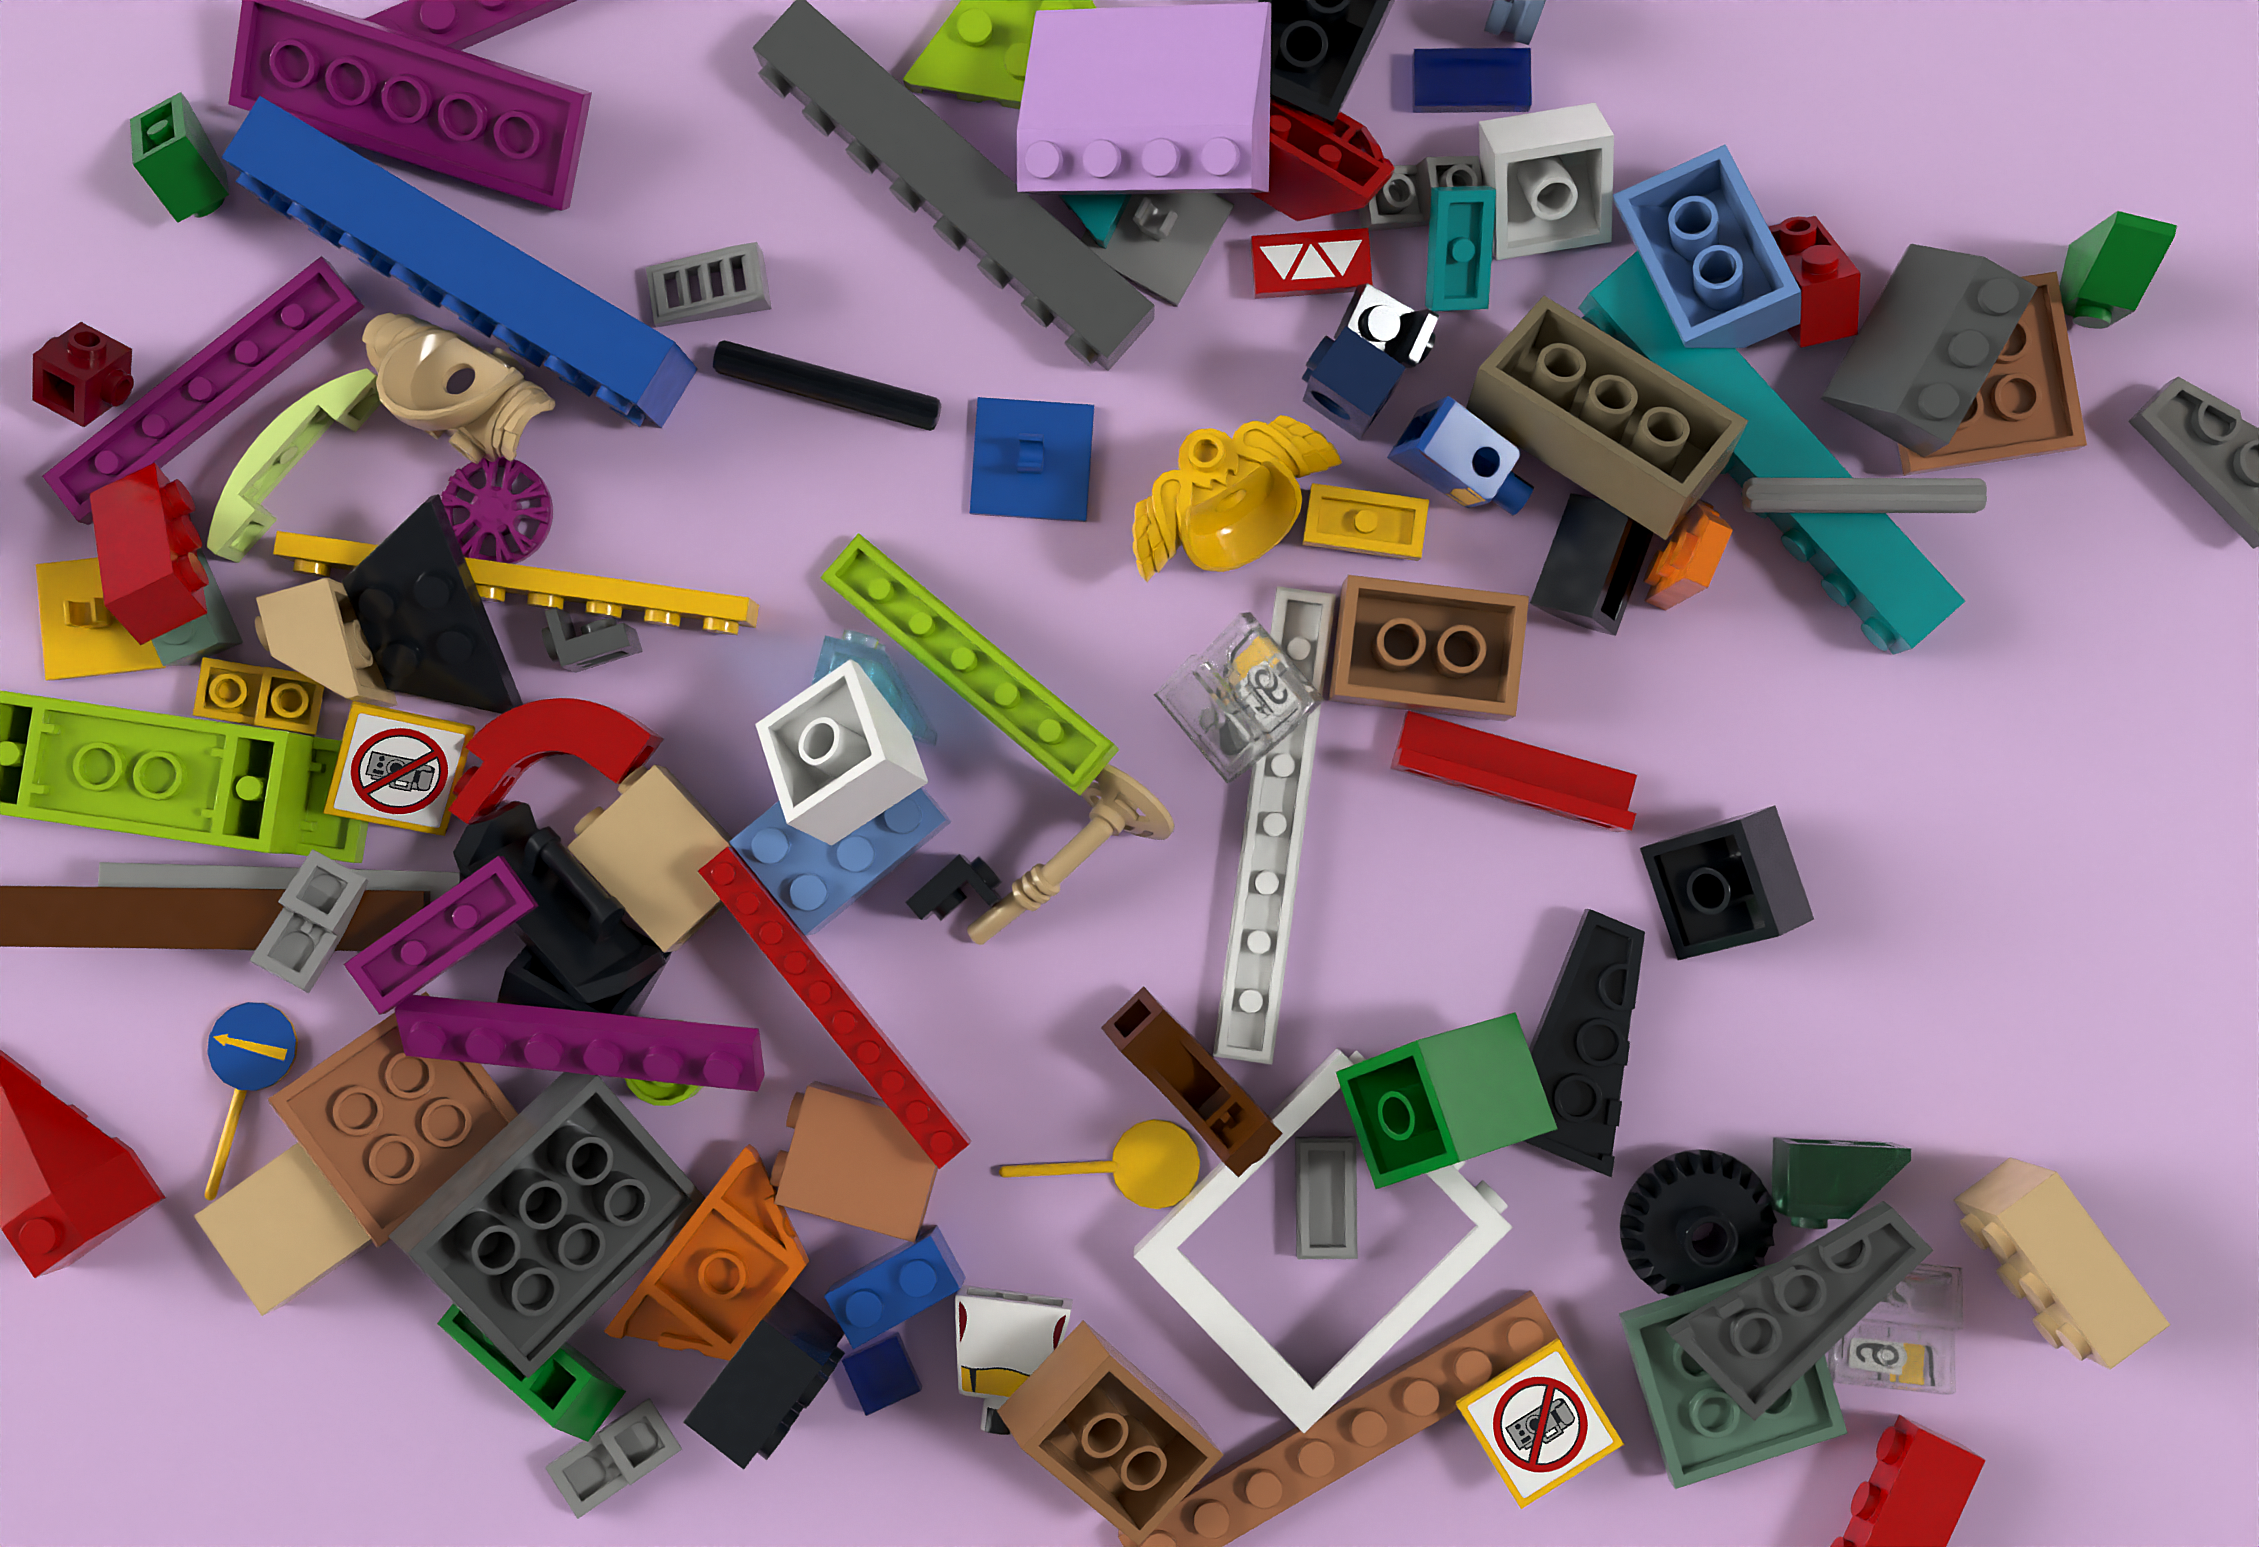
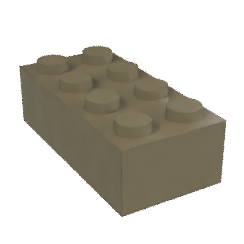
M1545 295L1479 367L1466 406L1468 411L1502 437L1665 540L1668 539L1727 465L1748 423L1747 419Z

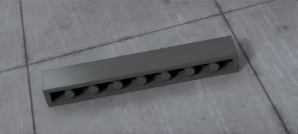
M795 0L752 47L762 67L758 75L770 89L783 99L789 93L806 106L802 110V114L819 132L827 137L832 131L838 134L849 144L845 151L860 168L870 175L878 169L893 183L889 190L899 202L913 213H916L920 207L937 221L933 229L948 245L956 251H960L963 246L967 247L981 260L977 264V268L998 288L1003 290L1009 284L1025 299L1021 302L1022 308L1041 326L1047 328L1053 323L1069 337L1065 341V345L1083 363L1091 367L1097 361L1109 371L1154 321L1155 305L1032 197L1027 193L1017 192L1016 183L806 0Z

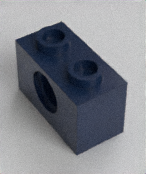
M1345 326L1335 341L1326 335L1307 361L1305 366L1308 368L1301 379L1307 382L1308 385L1302 401L1360 441L1394 393L1406 367Z

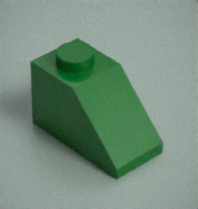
M182 92L130 119L133 166L177 223L191 215H194L196 218L207 216L223 204L225 197L229 195L226 170Z
M2116 211L2069 244L2059 285L2064 314L2073 316L2072 321L2079 326L2102 329L2133 313L2175 237L2177 225Z

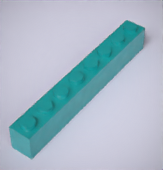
M1638 250L1595 287L1578 307L1584 314L1582 319L1748 420L1727 465L1720 472L1722 475L1728 473L1742 489L1744 482L1750 478H1853L1736 348H1685ZM1753 512L1760 518L1766 519L1768 517L1783 533L1781 541L1787 551L1800 562L1806 563L1808 561L1823 577L1821 586L1827 595L1843 607L1848 605L1864 622L1861 624L1862 632L1880 650H1889L1894 655L1913 649L1965 602L1963 597L1886 513Z

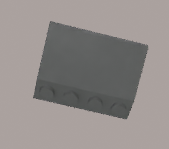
M564 1072L388 1237L529 1378L692 1217L705 1200V1197L598 1075Z

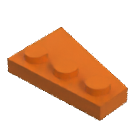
M1699 499L1676 527L1665 551L1659 549L1656 551L1643 579V582L1651 585L1644 600L1645 602L1663 610H1668L1709 587L1733 531L1728 523L1719 517V512L1713 509L1714 506Z

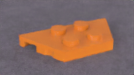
M749 1144L738 1155L606 1327L604 1332L610 1337L622 1339L625 1336L658 1342L659 1347L679 1351L694 1349L702 1352L704 1356L730 1361L762 1318L790 1288L810 1260L784 1206L774 1204L777 1191L774 1186L770 1185V1176L756 1148Z

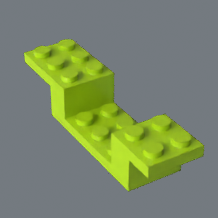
M0 691V815L263 853L308 856L313 849L332 860L351 863H362L369 823L367 821L323 813L341 740Z

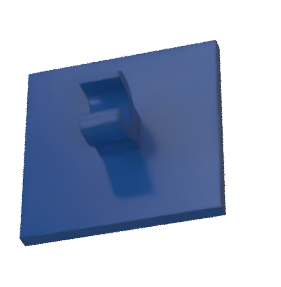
M978 397L969 513L972 515L1087 522L1094 405Z

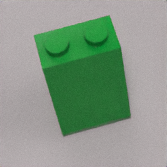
M1516 1012L1422 1038L1336 1071L1375 1189L1447 1167L1557 1129Z

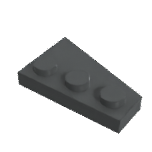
M2176 377L2166 383L2128 422L2253 549L2259 547V428L2243 420L2240 410L2188 381Z

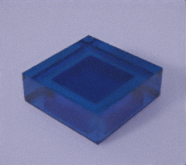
M899 1332L844 1356L842 1359L844 1368L866 1416L920 1392L923 1387Z

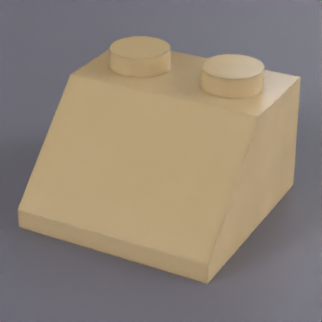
M323 578L256 597L260 616L255 618L256 632L260 643L265 650L270 651L273 658L346 699L385 708L398 705L394 691L387 689L343 583L330 578Z

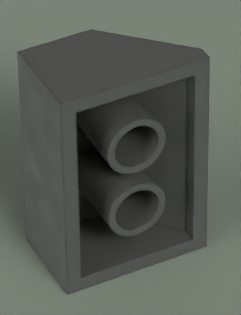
M1910 244L1820 399L1922 457L1932 454L1948 445L2038 287L1986 257Z

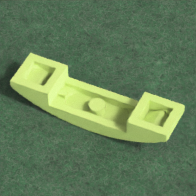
M367 368L343 375L309 392L273 420L248 448L228 479L215 508L209 529L207 548L215 555L237 563L241 561L277 520L276 517L261 505L272 490L335 420L356 432L380 406L382 402L379 399L376 388L378 375Z

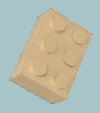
M2010 1157L1953 1199L1965 1215L1960 1220L1964 1231L1982 1250L1989 1247L2002 1265L1996 1269L1997 1275L2018 1299L2026 1297L2038 1313L2032 1319L2035 1327L2054 1348L2058 1349L2063 1346L2078 1360L2083 1361L2085 1358H2088L2111 1370L2170 1326L2164 1315L2057 1171Z

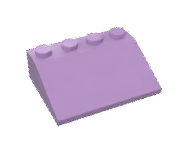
M1256 2L1036 11L1017 125V192L1035 195L1269 192L1271 3Z

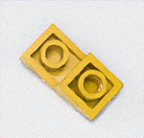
M203 657L192 715L316 735L325 686L300 672Z

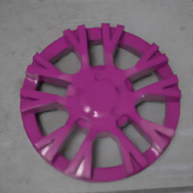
M483 457L478 464L471 462L462 469L458 468L454 476H450L448 479L450 482L446 490L442 491L441 494L442 503L465 557L517 564L534 554L544 543L552 525L553 503L545 482L529 466L515 459L510 462L505 457H498L494 463ZM498 467H505L502 487L496 486ZM484 470L487 478L486 485L482 489H476L469 478ZM521 472L533 484L520 494H513L512 484ZM460 488L475 494L471 504L456 497ZM540 498L541 507L522 509L520 502ZM453 508H467L470 513L469 518L465 522L455 525ZM529 517L540 521L532 539H529L518 530L522 518ZM476 525L480 530L465 544L461 538ZM510 533L519 547V550L511 553L504 538V535ZM488 535H494L496 538V556H487L479 553L483 540Z

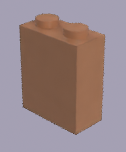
M818 1081L807 1085L805 1094L796 1092L786 1121V1127L795 1129L789 1152L783 1150L778 1152L770 1178V1185L779 1187L774 1204L915 1243L921 1233L938 1167L882 1099Z

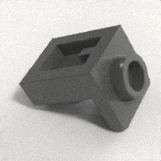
M557 607L545 611L549 627L542 628L543 642L550 659L553 662L559 661L562 668L577 673L643 652L636 629L625 623L617 624L615 618H606L588 623L580 628L582 636L577 637L569 613Z

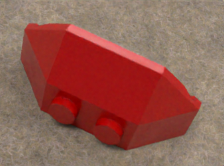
M1270 98L1269 192L1250 194L1295 221H1302L1364 208L1392 177L1395 167L1389 159L1384 158L1379 144L1367 127L1341 111L1332 126Z

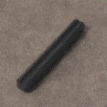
M726 340L718 343L713 356V368L722 375L929 431L934 430L939 421L941 403L938 398Z

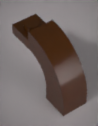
M1144 986L1101 1027L1118 1050L1180 1111L1220 1160L1238 1178L1252 1164L1260 1161L1267 1154L1270 1146L1283 1134L1273 1123L1274 1121L1242 1086Z

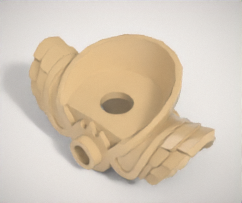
M389 312L378 315L365 328L362 341L366 343L367 355L371 365L378 372L376 388L383 405L400 421L409 426L424 430L435 439H439L443 433L451 437L448 442L459 453L475 464H478L483 457L494 463L498 457L501 458L503 456L512 462L517 456L518 443L528 421L543 411H552L556 405V400L549 397L543 388L531 381H526L523 375L524 367L510 354L498 347L490 354L479 346L476 348L465 337L450 330H444L437 325H433L410 314L394 315ZM465 368L475 371L474 382L466 391L460 394L447 393V382L455 372Z

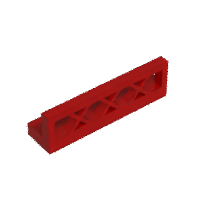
M1408 710L1405 713L1390 769L1613 832L1632 831L1637 813L1628 811L1637 778L1636 774Z

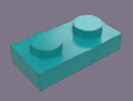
M1490 186L1431 187L1425 307L1432 311L1489 308L1496 189Z

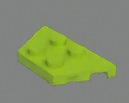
M961 0L904 76V85L908 90L915 93L923 94V89L956 94L959 100L977 103L992 100L1000 103L1002 107L1020 109L1036 11L1094 9L1096 6L1092 0Z

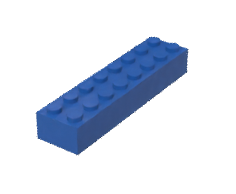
M261 96L255 102L221 157L240 172L235 182L259 197L258 200L275 212L289 220L294 217L308 226L309 231L334 247L341 249L343 246L359 257L358 260L389 279L391 276L395 277L409 286L408 289L435 307L440 308L444 306L458 315L460 321L488 338L493 335L508 345L509 350L529 363L540 368L546 359L544 366L559 375L561 381L587 397H590L595 389L598 390L595 395L597 398L610 406L609 409L638 427L647 419L662 428L698 370L675 341Z

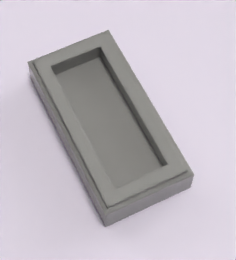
M1355 1136L1295 1137L1297 1259H1358Z

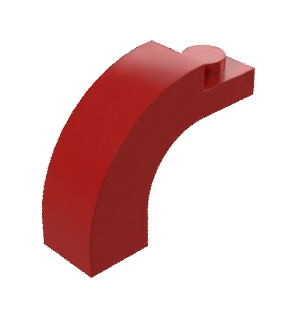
M553 698L529 702L496 717L476 733L465 746L466 749L484 762L479 768L477 766L469 768L458 780L453 789V794L457 798L448 811L466 824H471L497 809L520 776L529 767L542 759L555 755H575L589 763L614 783L621 784L628 775L647 763L664 739L635 718L616 709L591 701L574 698Z

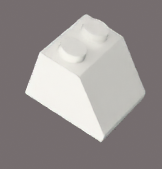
M1596 103L1479 121L1483 186H1490L1496 189L1492 246L1496 261L1612 242L1614 134Z
M852 659L755 724L786 823L831 846L928 783L910 731L860 665Z

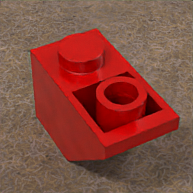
M1798 216L1788 218L1781 224L1768 226L1801 290L1800 324L1787 329L1799 348L1858 335L1861 273L1816 216Z

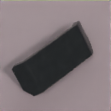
M512 801L469 824L456 845L453 855L460 872L465 878L497 856L505 857L539 905L511 925L510 928L571 996L581 1002H595L623 992L664 966L666 961L662 950L659 947L644 945L621 920L626 910L616 897H609L560 843V836L550 826L540 830L537 828L529 804Z

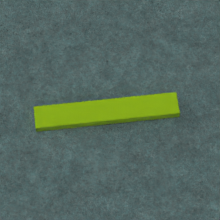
M858 533L820 577L1079 796L1120 750L1113 742L861 534Z

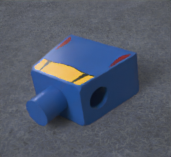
M1449 396L1419 408L1387 457L1466 508L1487 504L1492 501L1514 516L1523 508L1534 490L1533 485L1511 471L1520 457L1521 452L1519 449Z

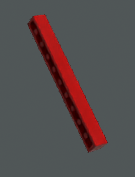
M726 847L698 870L699 874L938 1169H941L964 1150L972 1140L734 847Z

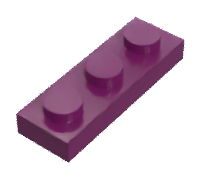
M497 856L343 965L378 1014H386L539 905L505 857Z

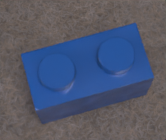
M936 1225L920 1234L915 1243L908 1241L833 1283L824 1297L854 1350L961 1289L966 1276L939 1227Z

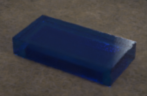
M1531 48L1414 49L1412 113L1529 112L1532 106Z

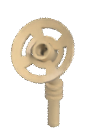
M1107 764L1094 779L1097 782H1092L1081 794L1093 808L1089 813L1092 821L1045 865L1041 863L1036 864L1032 867L1031 871H1027L1020 879L1013 882L1012 892L967 927L969 936L975 943L983 945L1026 910L1036 911L1040 908L1041 904L1049 901L1051 896L1059 893L1061 890L1060 883L1111 835L1118 836L1124 830L1143 838L1153 840L1167 839L1174 830V822L1168 810L1141 783L1118 768ZM1139 808L1145 816H1140L1136 810Z

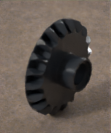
M1702 1149L1675 1153L1653 1164L1637 1179L1630 1189L1620 1217L1622 1249L1628 1263L1637 1276L1656 1293H1662L1670 1297L1764 1267V1257L1768 1248L1775 1246L1773 1227L1778 1221L1772 1208L1771 1201L1773 1198L1758 1175L1745 1163L1733 1156L1718 1151ZM1705 1223H1713L1712 1230L1707 1237L1702 1240L1692 1241L1693 1233L1699 1226Z

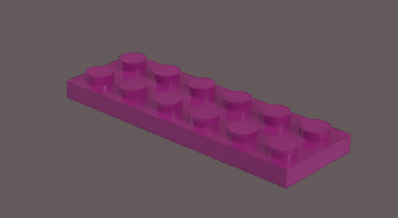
M242 0L228 105L250 111L259 96L329 137L562 211L570 208L592 92L307 1Z

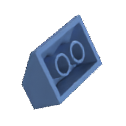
M1726 144L1613 194V201L1685 348H1745L1800 324L1801 290Z

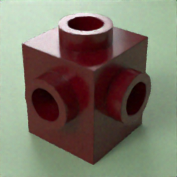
M79 322L60 336L49 339L41 349L33 353L32 401L82 427H86L113 406L118 407L122 405L130 396L134 385V379L131 375L132 348L83 322Z

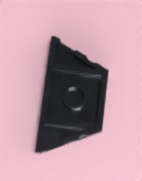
M440 495L430 496L342 580L343 586L387 689L503 714L523 705V702Z

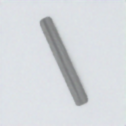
M1750 478L1743 484L1742 505L1743 509L1747 512L1976 513L1983 510L1986 506L1987 486L1980 478Z

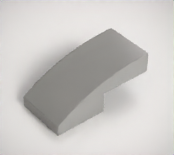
M312 849L278 901L284 908L255 950L250 961L309 994L345 933L363 896L368 880Z
M648 1398L597 1431L588 1442L583 1440L546 1465L545 1468L573 1513L579 1519L626 1485H632L681 1451L682 1448L651 1399Z

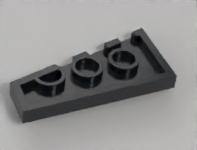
M1585 909L1529 1047L1557 1129L1524 1140V1142L1612 1178L1615 1156L1612 1155L1616 1126L1619 1127L1622 1107L1620 1095L1624 1066H1627L1630 1048L1628 1036L1632 1009H1635L1645 931L1594 910Z

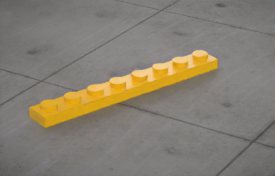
M277 531L273 554L294 562L293 572L329 578L331 568L352 571L378 545ZM464 557L481 600L504 602L505 594L513 593L527 595V605L543 609L557 607L563 610L564 601L586 604V614L621 619L622 609L645 612L644 622L679 627L681 617L703 620L702 630L726 635H738L739 626L756 628L759 604L749 597Z

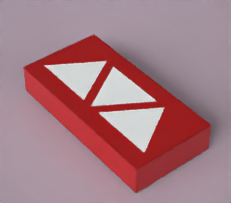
M1369 228L1251 236L1255 299L1355 292L1357 286L1368 283L1373 286Z

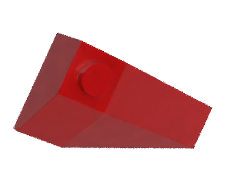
M0 1050V1228L32 1276L37 1278L70 1266L166 1197L131 1147L117 1137L110 1138L87 1120V1114L73 1104H65L41 1086V1080Z

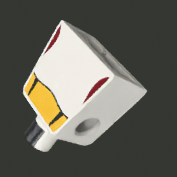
M962 1285L961 1289L958 1290L955 1299L959 1394L984 1398L981 1430L993 1434L1011 1435L997 1410L1063 1342L1070 1319L1073 1299Z

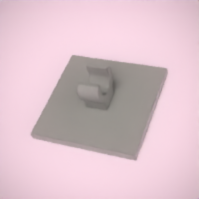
M1215 193L1132 194L1106 249L1096 244L1087 229L1081 241L1121 276L1169 303L1178 306L1234 208V204Z

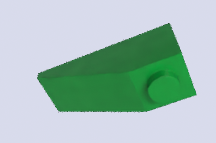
M454 1304L451 1305L437 1323L548 1424L557 1430L588 1442L626 1393L613 1379L567 1342L534 1374L527 1378Z

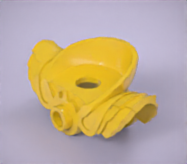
M1284 415L1278 416L1269 424L1260 421L1242 424L1235 431L1232 439L1225 432L1213 428L1198 429L1186 436L1179 448V470H1170L1162 473L1154 481L1152 496L1136 503L1134 510L1135 522L1132 526L1134 539L1132 548L1137 558L1136 564L1140 576L1148 582L1156 572L1160 573L1167 561L1174 557L1177 553L1176 550L1181 545L1193 564L1207 571L1225 572L1238 569L1259 559L1289 533L1300 513L1302 494L1296 478L1307 476L1311 473L1323 472L1330 467L1342 464L1336 448L1331 442L1327 441L1321 432L1314 431L1307 424Z

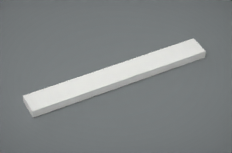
M1279 586L1276 588L1269 643L1279 653L1273 659L1276 660L1280 656L1284 659L1278 665L1282 671L1285 672L1291 667L1286 676L1302 697L1264 729L1263 711L1262 726L1259 724L1257 726V731L1261 732L1260 738L1262 733L1272 731L1293 715L1300 707L1302 709L1279 729L1257 743L1254 748L1213 1048L1214 1057L1271 1065L1273 1063L1336 594Z

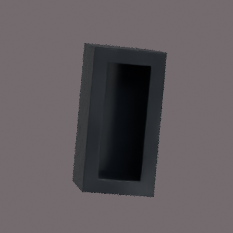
M1571 493L1530 604L1575 625L1616 636L1654 532L1601 499Z

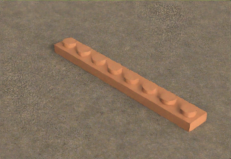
M1530 1290L1336 1403L1305 1433L1298 1427H1295L1200 1482L1139 1546L1120 1530H1118V1538L1124 1547H1223L1459 1409L1455 1403L1456 1401L1558 1338L1563 1347L1565 1346L1537 1297Z

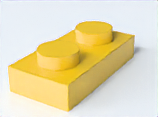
M1312 483L1309 492L1302 545L1419 561L1422 557L1429 499Z

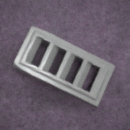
M757 242L730 246L646 267L652 313L656 327L772 309L764 255ZM743 268L746 290L736 292L733 270ZM721 272L724 295L714 297L710 273ZM698 275L702 300L692 303L688 277ZM676 279L680 306L669 308L665 280Z

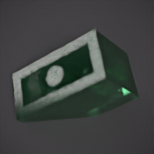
M1773 1137L1772 1208L1786 1217H1791L1790 1225L1800 1228L1826 1229L1828 1228V1219L1849 1220L1911 1161V1148L1893 1142Z

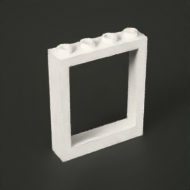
M1336 1048L1268 1115L1283 1134L1270 1146L1269 1151L1260 1161L1252 1164L1239 1178L1221 1161L1189 1195L1176 1205L1134 1247L1133 1257L1303 1433L1317 1422L1513 1228L1500 1215L1508 1205L1483 1180L1474 1188L1458 1172L1466 1163L1465 1161L1426 1173L1476 1226L1313 1387L1306 1382L1178 1249L1216 1209L1341 1088L1336 1071L1366 1060L1357 1050L1347 1058L1343 1052Z

